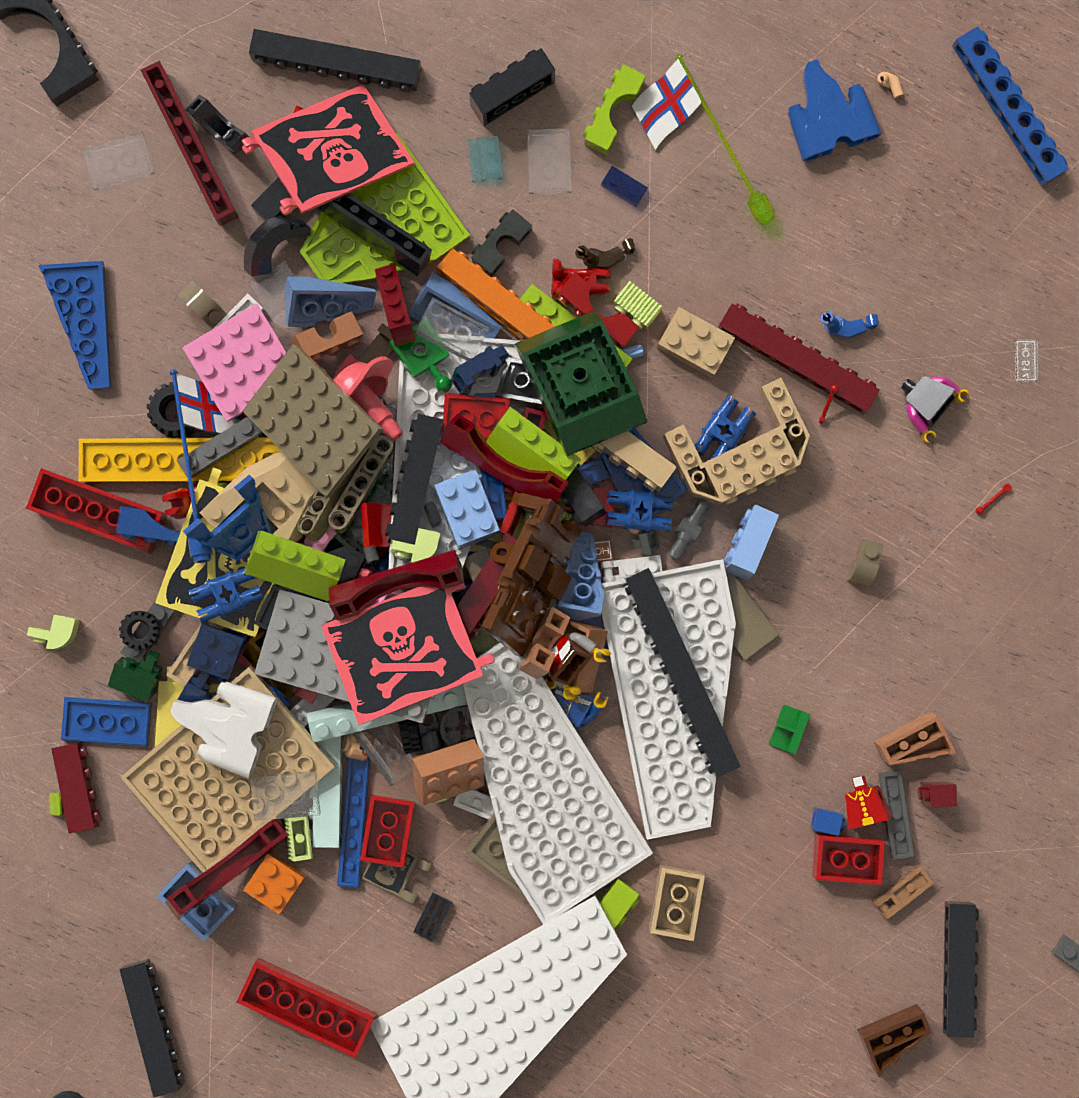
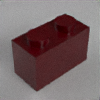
M947 781L921 782V787H918V799L921 800L922 804L930 807L957 806V786Z

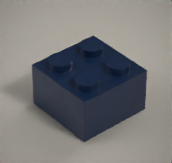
M202 623L186 666L229 680L244 638Z

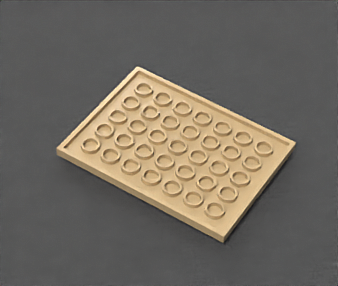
M252 666L248 667L231 683L276 697L277 703L269 726L263 731L257 732L256 737L262 744V749L250 779L201 760L197 756L200 745L202 743L206 744V742L195 732L183 725L178 727L120 777L202 873L214 866L257 830L274 819L336 766L317 742L313 743L308 731L259 675L254 674L255 670ZM218 694L211 699L219 703L230 705L227 701L221 699L220 695Z

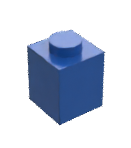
M814 807L810 828L815 831L839 836L840 831H843L845 826L843 814Z

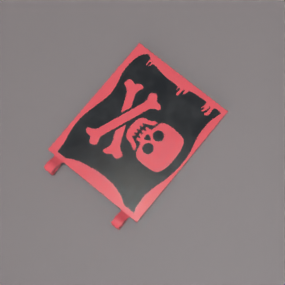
M364 84L251 131L254 138L247 137L242 140L244 144L242 149L246 155L251 154L258 147L261 148L290 194L291 198H285L280 201L282 205L280 210L283 215L291 213L295 208H298L301 213H305L406 169L415 163Z
M465 583L445 589L419 586L369 606L358 615L338 621L336 619L321 625L358 725L483 676L481 668L495 662L491 653L476 658L452 593L465 589Z

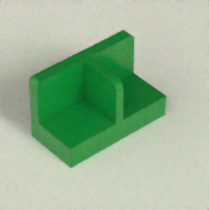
M783 705L769 745L796 755L810 713Z

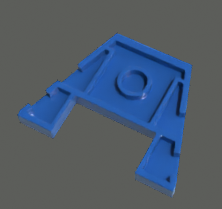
M248 475L234 487L246 503L212 532L197 518L183 530L186 536L199 541L205 546H210L236 561L241 560L252 550L258 531L271 534L265 511L262 509L260 495L255 487V480Z

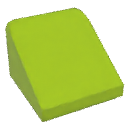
M60 792L50 793V814L57 816L65 814Z

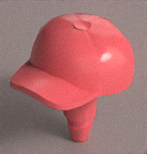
M386 356L371 360L369 363L357 362L343 369L333 380L383 428L382 431L393 441L400 438L403 433L399 425L393 420V414L380 400L387 389L388 377L394 366L393 361Z

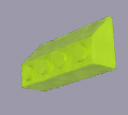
M511 407L486 440L488 445L507 461L529 470L552 471L567 480L581 460L575 454L566 456L559 442Z
M258 531L244 573L329 601V587L337 585L346 559L264 531Z

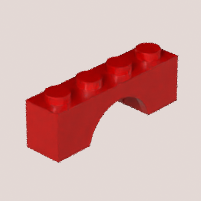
M570 272L555 290V293L558 295L557 300L565 306L570 305L575 309L573 313L577 317L594 311L589 301L591 285L577 273ZM617 313L610 317H603L597 314L602 319L615 346L624 347L639 328L624 313Z

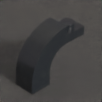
M199 94L185 110L232 154L242 150V146H244L242 140L249 136L227 120L205 97Z
M282 215L265 221L252 233L246 244L244 270L251 277L272 274L271 258L277 245L286 239L310 236V227L300 219L289 221Z

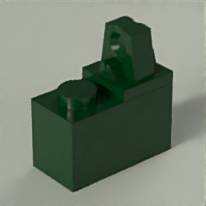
M152 650L148 654L146 661L142 660L140 664L130 657H121L114 664L108 687L148 702L155 695L163 668L157 665L160 653Z

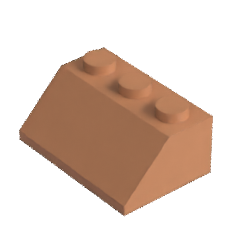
M569 620L565 632H576L586 636L597 644L598 649H604L608 634L607 630L591 623ZM591 653L592 658L570 683V687L578 686L581 692L593 691L600 662L594 659V653Z

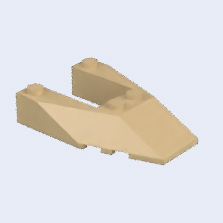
M279 451L247 467L200 512L214 528L218 527L245 501L234 487L250 475L255 480V487L260 495V502L266 517L278 527L273 535L297 542L304 535L298 530V522L317 487L282 451Z

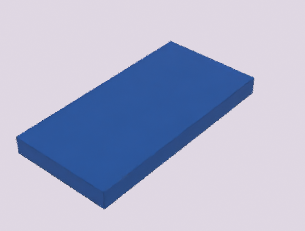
M64 697L61 740L148 746L152 703Z

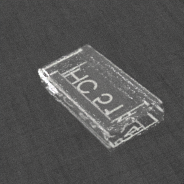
M1038 339L1015 340V382H1038Z

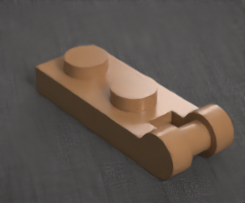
M918 865L884 893L874 898L872 903L875 907L880 908L882 911L881 915L885 920L889 919L933 885L934 882L922 866ZM891 898L894 904L889 907L886 901Z

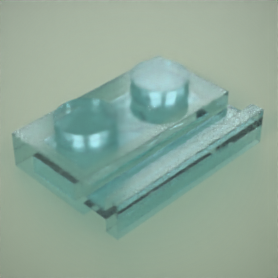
M498 136L468 139L472 183L475 181L503 180Z

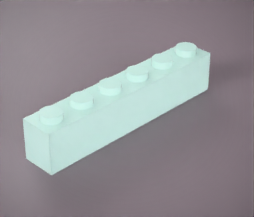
M343 735L317 742L336 766L310 787V798H314L313 807H310L309 818L313 820V829H310L313 847L339 848L341 846L343 770L341 743Z

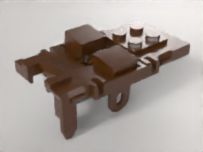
M520 493L513 496L512 502L533 514V517L530 516L529 520L525 522L515 544L499 542L491 549V559L496 563L504 564L505 567L498 579V591L485 616L482 627L514 655L523 658L533 638L532 635L538 622L544 617L541 610L547 611L552 599L561 601L572 579L565 571L568 565L564 562V559L571 560V550L577 537L580 536L581 530L574 521L566 519L560 521L564 509L556 505L552 499ZM500 550H507L504 556L498 555V552Z

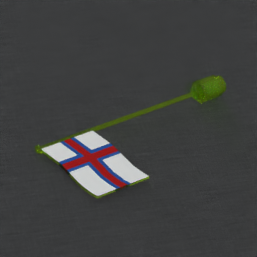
M677 54L675 57L676 61L669 70L647 88L632 105L655 151L660 143L683 124L702 103L751 193L746 204L756 221H759L760 225L775 218L773 213L775 210L767 195L753 190L682 59L683 55Z

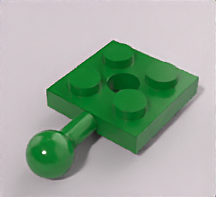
M426 319L412 327L416 341L396 347L393 339L389 342L413 379L429 370L435 379L437 391L446 393L451 389V379L447 376H442L436 367L438 363L447 359L450 354ZM421 344L425 347L426 351L422 354H417L413 347Z

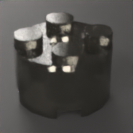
M459 706L448 711L440 723V733L446 744L453 746L472 739L477 744L468 707ZM459 722H463L464 725L468 726V730H465L464 734H461V731L456 729V726H459Z

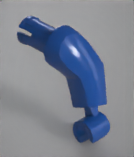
M825 311L827 315L825 316L822 313L820 316V320L828 333L847 339L866 333V328L873 330L879 323L877 314L866 316L865 323L863 319L847 321L831 311Z

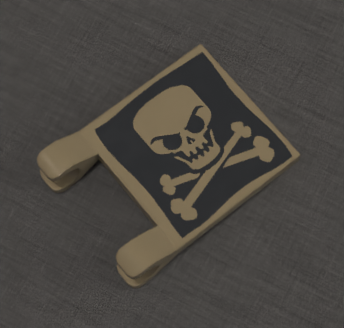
M407 852L404 868L369 862L362 879L410 903H414L418 895L405 889L415 866L428 871L431 869L432 863Z

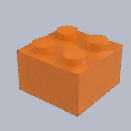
M271 851L266 855L243 891L280 915L307 875Z

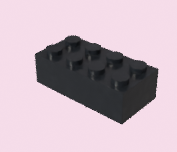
M542 48L537 51L534 49L528 52L523 60L519 62L514 61L509 64L507 70L502 73H494L486 83L475 85L469 93L470 106L485 127L554 84L555 68Z

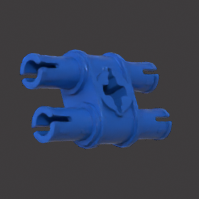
M727 395L719 409L712 412L713 415L706 426L702 427V434L694 445L696 450L703 445L699 454L704 456L712 441L717 440L720 446L711 459L736 448L742 437L747 434L746 429L757 414L752 410L749 416L746 417L750 408L744 407L736 422L730 421L728 417L739 402L734 398L732 403L728 405L732 397ZM727 427L729 435H721V429L719 428Z
M628 490V492L608 491L609 497L616 498H607V503L626 505L627 512L622 514L607 511L605 518H613L614 520H605V525L622 526L626 530L670 532L671 526L663 524H671V518L653 517L652 510L656 508L671 511L673 504L665 503L673 502V497L655 496L652 492L643 493L634 492V490ZM640 507V510H643V514L639 515L638 512H635V509Z
M245 568L234 573L227 571V574L212 580L208 579L206 584L188 590L190 596L200 593L191 597L193 603L209 596L216 598L215 604L196 610L198 616L208 613V615L200 618L201 623L218 616L224 618L227 614L240 609L244 610L246 608L245 605L264 599L262 593L252 596L260 592L259 586L242 593L236 590L237 585L255 579V577L251 575L244 576ZM222 585L227 591H232L230 603L225 598H220Z

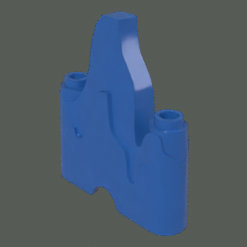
M816 59L807 63L803 72L806 107L803 108L801 104L791 106L788 112L790 124L803 162L830 155L838 142L854 147L872 141L882 135L866 92L860 84L853 85L848 89L850 103L848 104L839 84L825 73L819 60Z

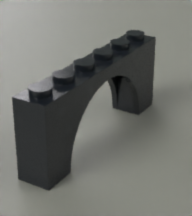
M0 0V20L13 15L30 14L43 18L54 26L59 39V56L52 72L40 84L56 107L99 81L95 74L98 72L97 68L91 60L87 62L85 59L86 51L80 43L76 45L73 38L76 36L69 25L65 27L61 22L64 20V17L58 8L54 10L50 5L53 3V0Z

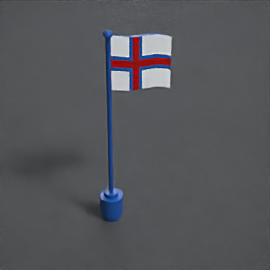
M173 369L169 374L172 375L195 521L198 518L184 425L204 432L220 434L243 420L244 413L227 422L202 381L180 375L177 370ZM188 537L190 556L193 558L194 563L211 561V555H213L212 547L205 546L199 541Z

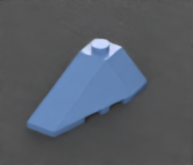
M433 272L425 282L409 311V316L419 322L426 319L431 327L436 325L446 328L448 332L458 331L464 333L466 337L494 339L501 329V326L451 282Z
M287 277L285 289L287 327H311L316 322L324 320L329 322L335 317L349 312L355 315L373 310L376 290L312 277Z
M581 532L571 550V560H566L568 566L565 571L572 579L562 600H559L557 610L569 616V620L574 621L601 616L604 600V590L601 584V574L598 568L593 534Z

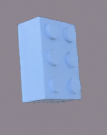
M476 469L434 485L435 493L458 550L499 535V527Z
M754 505L751 510L747 509L739 523L742 528H739L732 539L731 544L734 547L727 552L724 558L726 572L746 581L755 574L778 519V514L758 505Z

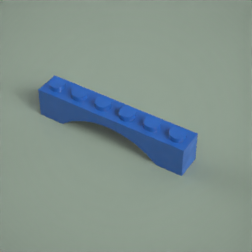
M120 506L116 532L121 533V538L134 539L135 536H141L143 541L156 543L157 539L165 540V544L176 546L180 532L160 525L143 509Z

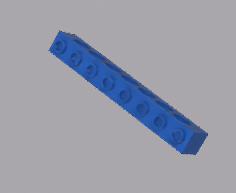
M977 26L957 38L952 45L953 49L1040 186L1046 185L1069 169L1066 158L1057 151L1055 141L1047 135L1043 122L1036 118L1032 105L1028 101L1026 102L1022 96L1020 86L1014 83L1009 69L1001 63L999 53L988 42L987 34ZM974 49L980 50L982 56L976 55ZM985 67H990L993 70V74L986 72ZM996 85H1002L1005 91H999ZM1008 102H1012L1016 109L1009 108ZM1019 120H1024L1027 127H1022L1019 124ZM1030 138L1037 139L1038 145H1034ZM1042 155L1049 158V163L1042 160Z

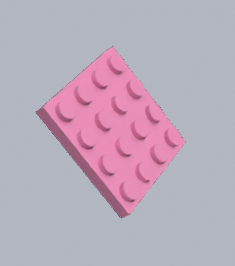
M257 303L182 347L227 422L244 413L243 409L286 354L284 347Z

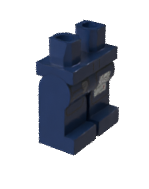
M503 345L494 350L491 346H488L484 352L456 367L451 381L459 394L468 395L473 384L478 381H486L489 376L493 378L498 375L501 366L506 364L505 359L509 357V353Z

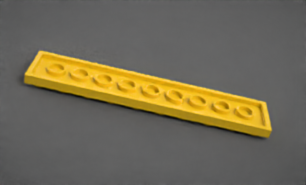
M258 437L192 478V480L209 481L213 468L222 471L218 481H233L247 467L281 450L268 437ZM182 438L79 439L78 482H186L188 478L177 462L178 459L184 456ZM186 438L188 453L212 438Z

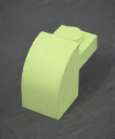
M419 528L415 545L393 540L390 553H394V557L400 559L411 557V563L432 557L436 552L440 533Z
M54 615L50 631L29 627L27 636L34 637L33 641L46 643L48 640L46 649H61L74 641L80 620Z

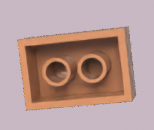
M474 739L412 758L413 787L423 806L484 786V757Z

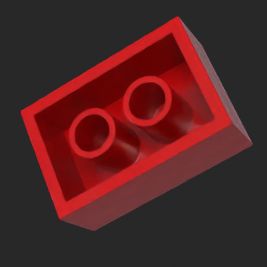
M371 795L360 861L404 868L415 801Z
M815 833L812 877L816 880L882 885L885 841L880 838Z

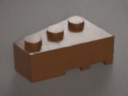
M917 1004L857 1029L871 1066L878 1077H881L884 1074L883 1071L891 1064H896L909 1049L912 1050L932 1033L924 1012Z

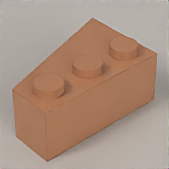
M931 711L874 741L882 759L889 765L917 761V759L928 757L935 758L946 754H957L939 717Z

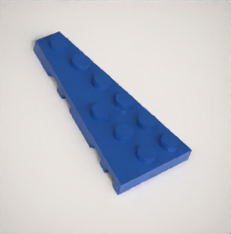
M91 261L38 265L43 273L47 288L51 293L55 308L65 333L69 338L71 348L75 353L88 389H111L104 262Z

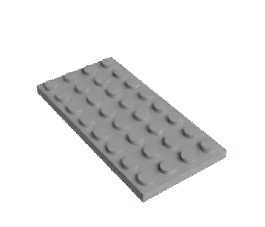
M280 589L254 674L350 702L321 625L336 620L329 603ZM431 697L389 714L424 723Z

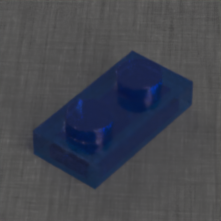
M611 166L601 182V186L635 207L638 206L648 190L647 186L614 166Z

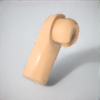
M882 72L877 76V81L880 85L891 89L894 99L904 95L896 75Z

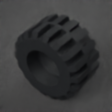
M169 382V385L164 383L160 385L161 389L156 388L153 391L155 393L154 396L150 395L149 400L151 402L146 407L149 410L147 416L151 419L150 423L156 430L168 437L178 438L181 437L179 421L170 422L165 416L166 406L175 399L173 382ZM184 425L186 437L187 434L192 435L195 433L194 429L196 428Z

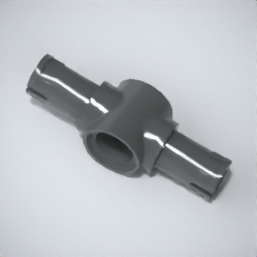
M699 498L691 513L682 518L675 531L677 533L675 537L677 538L668 553L669 556L679 560L687 545L695 542L703 527L701 520L710 505L708 502Z
M354 499L348 501L350 508L356 505ZM360 508L352 521L351 530L356 543L362 546L367 563L371 564L380 559L376 547H364Z

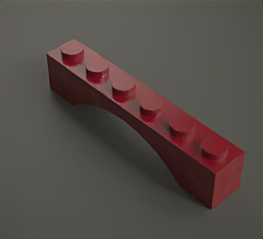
M459 414L448 423L440 440V443L449 450L461 455L467 461L482 468L485 472L493 475L520 493L552 499L557 504L569 483L552 471L529 470L507 461L488 445L476 424Z
M452 550L329 587V606L338 621L358 615L374 601L401 589L419 586L445 589L464 583L462 564L456 551Z
M275 818L272 819L214 866L167 897L165 904L175 917L180 920L284 842L288 836Z

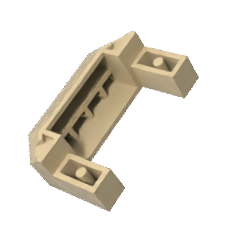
M782 378L759 389V393L777 428L709 461L702 463L684 424L664 433L663 439L681 474V481L690 495L718 505L724 502L726 505L737 501V496L745 493L747 496L756 492V487L763 483L766 487L776 482V477L782 474L787 477L797 472L795 468L801 464L810 435Z

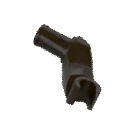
M628 238L622 242L623 249L617 246L608 251H601L595 248L588 249L586 246L581 245L578 248L582 251L576 249L575 255L583 260L585 266L610 269L625 259L624 254H633L635 252V244L632 238Z

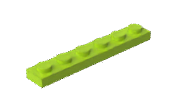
M533 284L520 298L522 302L531 304L539 315L548 317L555 327L577 318ZM616 347L627 369L633 359Z

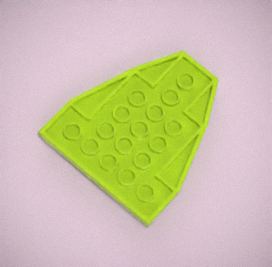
M396 133L415 162L414 165L349 194L431 248L432 253L428 263H432L471 236L401 137ZM323 212L320 213L311 230V235L307 237L300 250V253L316 276L322 280L344 284L371 281L377 279L374 269L394 263L397 272L407 270Z

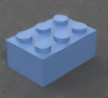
M192 861L187 863L157 897L165 904L167 897L201 875L202 871ZM220 889L182 917L181 920L199 938L205 941L238 905Z

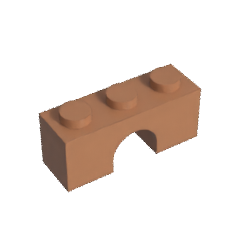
M349 312L333 319L330 323L329 328L333 338L324 339L320 337L313 327L296 334L291 343L292 345H299L315 362H318L324 355L329 354V356H333L339 353L343 347L352 348L359 344L363 332L353 313Z
M554 607L542 613L544 617L538 622L532 635L533 638L518 668L535 679L549 672L556 655L551 651L552 647L563 636L570 619L569 616Z

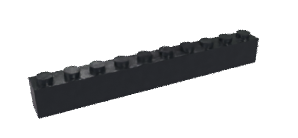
M646 568L624 578L626 582L622 584L627 596L632 595L635 602L632 604L636 615H641L644 621L641 624L646 636L650 634L653 641L650 646L655 656L659 654L662 660L659 663L664 675L668 674L671 682L668 685L673 695L677 694L681 701L677 704L682 715L687 714L689 722L686 724L692 735L696 734L699 740L696 742V746L700 754L705 753L708 761L705 762L709 774L714 773L718 778L741 767L650 569Z

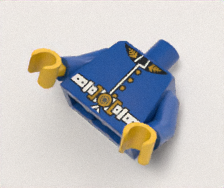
M548 674L545 675V683L576 729L579 726L585 727L593 721L608 702V697L604 701L599 699L600 692L597 693L595 698L580 693L579 695H574L575 699L567 700L563 696L564 689H560L554 681H549L547 679Z

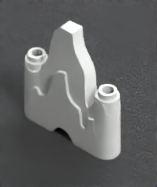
M221 682L217 694L230 705L213 700H201L193 703L180 700L174 701L170 711L173 718L181 725L195 732L206 742V744L202 743L200 745L197 756L209 764L250 779L262 749V744L256 737L257 732L263 731L269 726L277 698L230 682Z

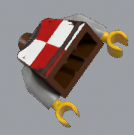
M564 632L563 636L552 647L551 651L556 655L548 675L560 689H564L563 696L565 699H575L574 695L581 693L578 686L570 687L569 685L592 658L591 653H594V659L597 662H607L602 658V653L606 656H611V652L608 649H598L597 644L582 634Z

